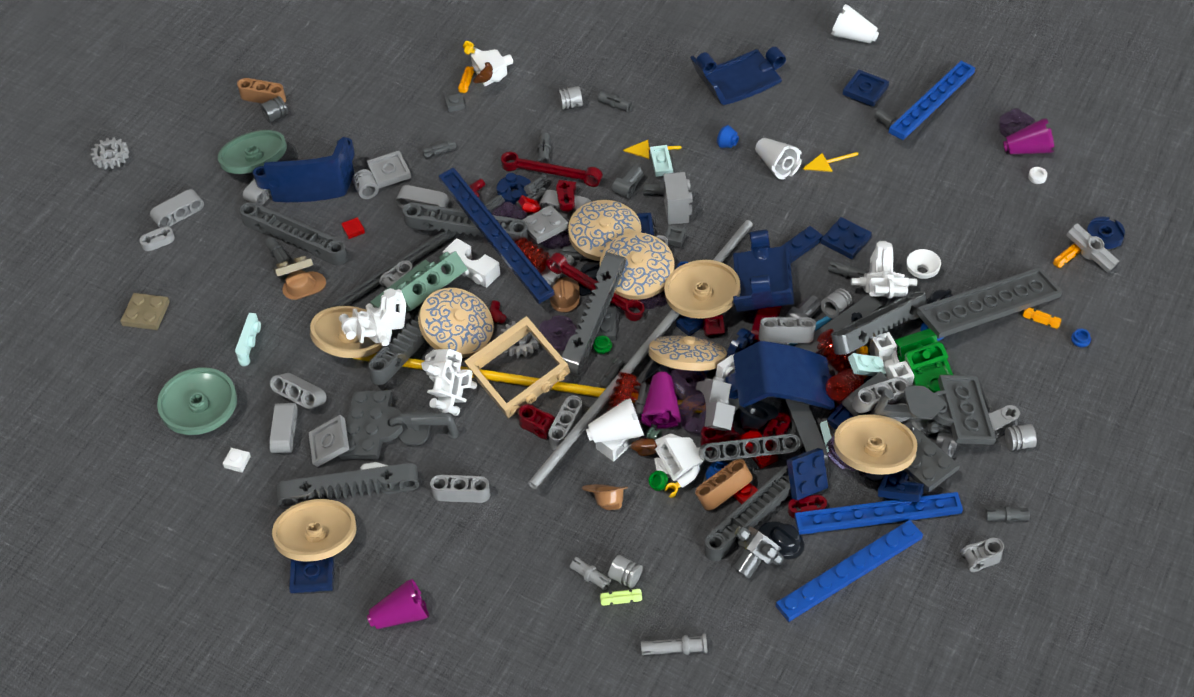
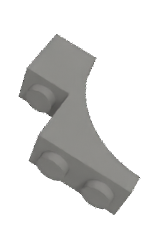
M713 377V379L697 382L696 390L703 393L706 402L705 427L726 431L731 430L735 406L728 405L731 384L725 383L723 378Z

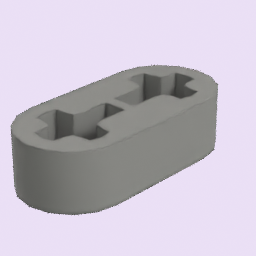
M161 227L142 235L139 241L143 250L152 251L170 244L174 241L175 237L170 227Z

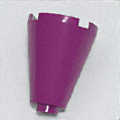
M1047 118L1041 119L1005 137V141H1003L1005 152L1008 151L1009 154L1054 152L1052 149L1054 148L1051 128L1046 127V124L1049 123Z
M657 372L652 377L641 415L642 423L648 427L654 424L657 425V429H668L676 427L678 422H681L673 379L667 372Z
M413 579L404 582L369 609L367 619L371 627L375 626L376 629L420 621L429 617L426 603L422 600L420 589Z

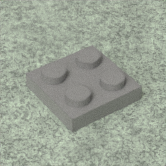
M400 151L367 161V166L379 188L411 178V173Z
M551 205L523 219L527 224L528 234L537 244L568 229L569 226L568 222Z
M341 415L308 432L312 464L316 467L349 450L345 418Z

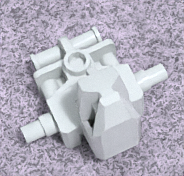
M879 241L870 258L869 273H865L864 277L851 278V285L863 286L864 291L869 293L870 296L893 298L906 296L908 294V286H917V279L904 278L905 274L893 272L892 244L886 241Z
M390 288L385 290L384 295L381 296L379 308H374L369 303L366 305L367 312H358L357 309H353L352 317L350 318L347 314L340 315L341 328L344 334H346L347 339H354L357 335L359 342L363 343L364 337H369L373 342L382 343L383 346H387L391 342L392 329H402L405 324L406 302L400 289L394 290Z
M451 349L432 350L425 356V361L421 363L422 369L426 371L429 378L434 382L433 390H428L427 393L438 398V400L436 398L431 399L430 407L437 408L443 413L449 412L454 416L460 413V408L453 406L454 402H466L467 400L462 398L463 388L475 389L477 387V383L472 381V371L460 369L462 362L461 353Z

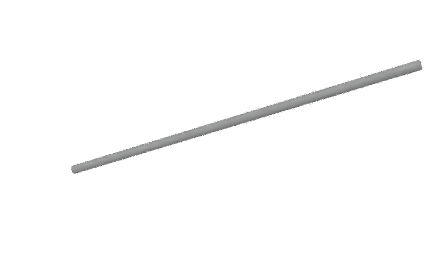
M746 220L713 260L723 263L751 229L753 223L750 220ZM672 309L530 479L528 485L531 488L536 489L587 428L588 424L592 422L648 354L649 344L653 340L662 337L680 315Z

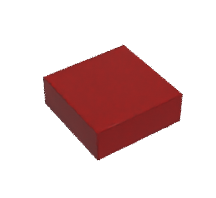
M358 217L341 223L348 239L365 233Z

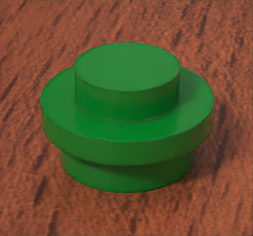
M598 336L593 343V349L600 354L608 353L612 349V342L607 336Z
M655 471L649 476V485L654 490L662 491L666 488L668 477L665 472Z

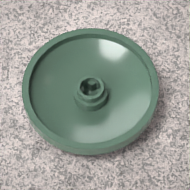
M259 130L246 133L223 146L218 153V161L221 168L228 173H251L255 168L264 166L265 162L278 161L285 154L287 143L281 133L273 130Z
M193 368L177 374L164 385L158 396L157 408L163 423L169 429L184 435H199L215 430L231 417L237 404V393L232 380L223 372L212 368Z

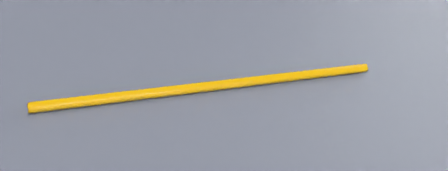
M377 353L353 359L370 362ZM409 358L402 367L423 370L421 363L425 360ZM460 367L461 370H468L467 367ZM479 369L487 380L531 386L540 379ZM558 381L551 390L599 397L606 388ZM617 390L610 399L619 401L631 399L632 403H635L639 394ZM677 400L679 410L706 414V404Z

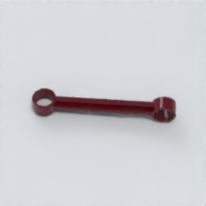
M511 151L501 156L502 168L506 171L522 168L583 180L586 185L591 187L598 186L603 176L602 172L596 167H588L585 171L518 158L517 153Z
M553 253L546 261L547 267L553 273L560 274L562 272L590 290L596 289L595 283H599L569 265L567 259L560 253ZM614 293L611 303L623 309L627 319L638 321L643 317L645 307L641 301L633 299L629 301ZM629 308H637L640 310V312L633 313L629 310Z

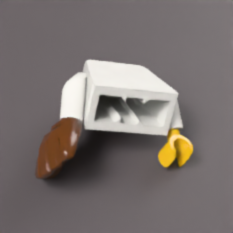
M465 41L463 45L465 54L471 53L472 67L477 74L473 79L474 83H483L484 86H487L493 82H499L507 75L506 66L513 64L510 54L502 57L496 49L481 51L475 48L470 41Z
M671 433L656 440L640 438L630 444V448L635 450L640 456H649L657 452L672 480H677L676 483H669L665 488V491L669 488L674 489L675 492L670 494V498L676 496L678 488H684L696 478L700 471V465L704 462L699 456L700 447L697 448L689 437H680Z

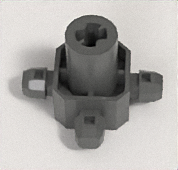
M743 526L737 527L735 535L740 539L738 544L744 550L732 566L734 569L750 579L761 562L768 565L771 562L775 565L782 564L784 557L779 553L781 549L779 545L750 526L748 529Z

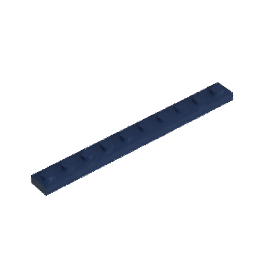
M453 167L438 176L439 181L537 303L540 304L554 296V290L455 168Z
M809 226L782 245L789 247L790 263L820 243L823 235ZM683 316L676 321V326L687 336H691L703 327V319Z

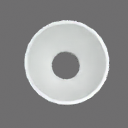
M919 249L911 252L907 257V269L917 278L927 279L934 277L940 270L941 260L933 251ZM923 267L927 269V272L920 273L917 269Z

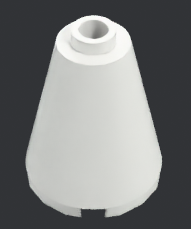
M845 4L844 10L839 14L831 34L870 44L872 41L875 42L879 35V32H877L878 28L849 5Z
M762 138L756 144L755 150L777 178L786 179L784 177L793 176L799 169L802 159H800L801 151L797 147L768 138Z
M631 399L624 400L589 423V428L586 429L589 440H594L595 443L644 436Z

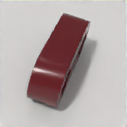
M560 181L556 185L559 208L562 211H571L575 207L573 186L569 181Z
M779 413L776 418L771 419L763 432V437L772 436L773 433H776L775 435L786 434L790 427V417L785 413ZM768 440L767 443L770 447H773L772 441Z
M811 495L800 500L792 499L788 504V514L794 518L795 513L826 509L827 500L821 495ZM814 503H818V505L821 507L817 508V506L814 505ZM794 506H798V508L801 510L797 511V509L794 508Z

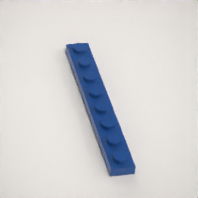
M960 61L889 127L888 133L904 140L970 78L976 68Z
M958 492L922 496L919 502L891 500L795 513L794 518L797 530L801 535L962 514L963 508Z
M908 520L777 601L776 608L790 622L921 540L923 533L911 520Z

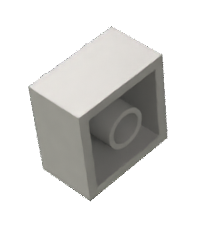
M685 172L663 174L664 204L668 225L689 223V215H692V205H689V203L693 202L692 192L688 191L690 190V180L686 179Z

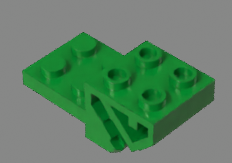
M929 328L894 340L897 344L899 362L906 361L914 374L913 385L924 386L933 393L940 391L937 380L939 376L953 375L947 361L949 357L944 345L941 342H937V335Z

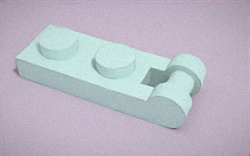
M256 313L248 314L235 349L241 366H247L250 363L249 354L251 348L255 346L256 334L261 329V323L258 321Z

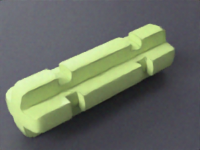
M632 589V592L622 590L614 591L612 594H609V592L600 594V601L603 606L610 605L612 602L613 604L629 603L630 600H633V602L642 600L641 589Z

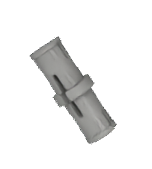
M579 557L574 558L576 562H571L570 569L582 575L585 581H591L603 591L607 589L606 586L609 587L611 579L597 571V567L594 565H588Z

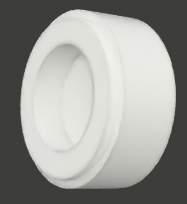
M1041 167L1030 169L1028 179L1032 183L1042 184L1046 181L1047 171Z

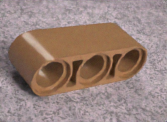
M242 78L237 83L241 99L245 101L265 103L280 96L284 103L286 102L284 88L279 83L250 78Z
M736 459L699 485L695 490V494L705 510H713L749 484L753 476L743 459Z

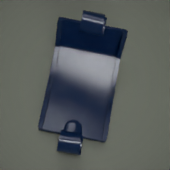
M776 46L766 52V59L758 49L719 65L716 64L707 52L701 53L697 58L694 55L690 57L696 72L722 105L749 98L782 82L781 77L775 70L786 62L785 55Z
M342 137L337 141V146L332 156L298 161L265 162L264 166H259L253 170L256 185L258 188L270 190L274 202H311L342 197L346 195L354 175L352 160L355 156L353 142L350 138Z
M767 229L750 232L752 251L733 254L734 271L739 277L741 288L740 296H733L737 312L794 304L789 247L785 245L770 248Z
M759 341L743 349L733 356L735 372L725 377V383L731 384L729 398H739V405L742 407L754 404L770 396L795 400L832 410L835 408L834 400L838 401L840 399L838 381L829 374L827 358L817 353L785 344Z

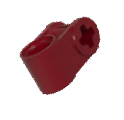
M529 404L521 406L519 409L520 427L539 438L546 439L555 417Z
M733 422L731 430L726 431L704 426L701 431L700 445L739 440L740 435L733 428ZM708 447L706 450L712 451V448Z

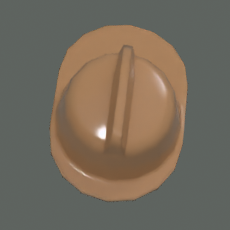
M297 270L291 272L285 280L283 294L291 300L316 294L325 288L326 278L322 274L313 271Z
M570 277L558 279L552 288L555 295L550 298V302L556 311L566 313L575 309L579 304V285L577 281Z
M598 484L582 487L585 491L593 492L598 506L605 510L620 509L623 502L624 489L628 488V486L615 487Z

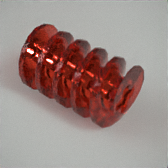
M525 237L515 241L516 245L538 272L542 273L547 267L546 261L549 259V252H544V249L538 248L536 244L533 245V242L528 241Z
M828 329L818 337L817 341L819 344L817 349L824 348L821 354H828L826 357L827 361L832 360V366L838 365L836 371L840 372L851 366L848 356L853 352L842 355L835 354L831 333L834 332V329Z
M848 368L832 376L826 384L828 396L835 401L845 399L864 384L863 375L854 374L852 368Z
M624 372L618 373L621 379L616 380L618 386L613 388L615 393L611 395L614 401L609 402L608 405L611 408H608L607 411L626 399L636 401L632 393H638L639 391L634 386H641V383L636 381V376Z

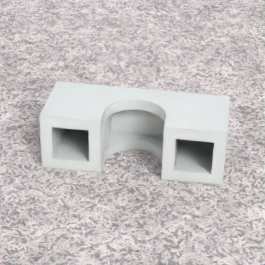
M457 238L443 251V253L456 251L468 269L461 275L469 277L476 284H481L487 288L500 275L498 261L486 254L478 260H471V246Z
M890 332L872 337L869 352L871 356L880 357L886 371L885 376L888 379L903 377L909 382V386L913 385L914 374L906 361L899 362L897 344Z

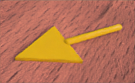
M648 140L626 148L623 151L649 159L650 147ZM667 146L668 150L682 148L681 146Z
M858 152L826 160L823 153H821L803 169L832 172L828 163L857 156Z

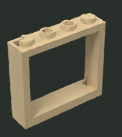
M527 316L464 361L467 369L472 371V375L507 418H510L515 413L518 414L521 406L535 402L539 395L550 391L554 384L558 381H563L564 377L570 373L566 361ZM531 332L557 362L558 366L506 403L479 369Z

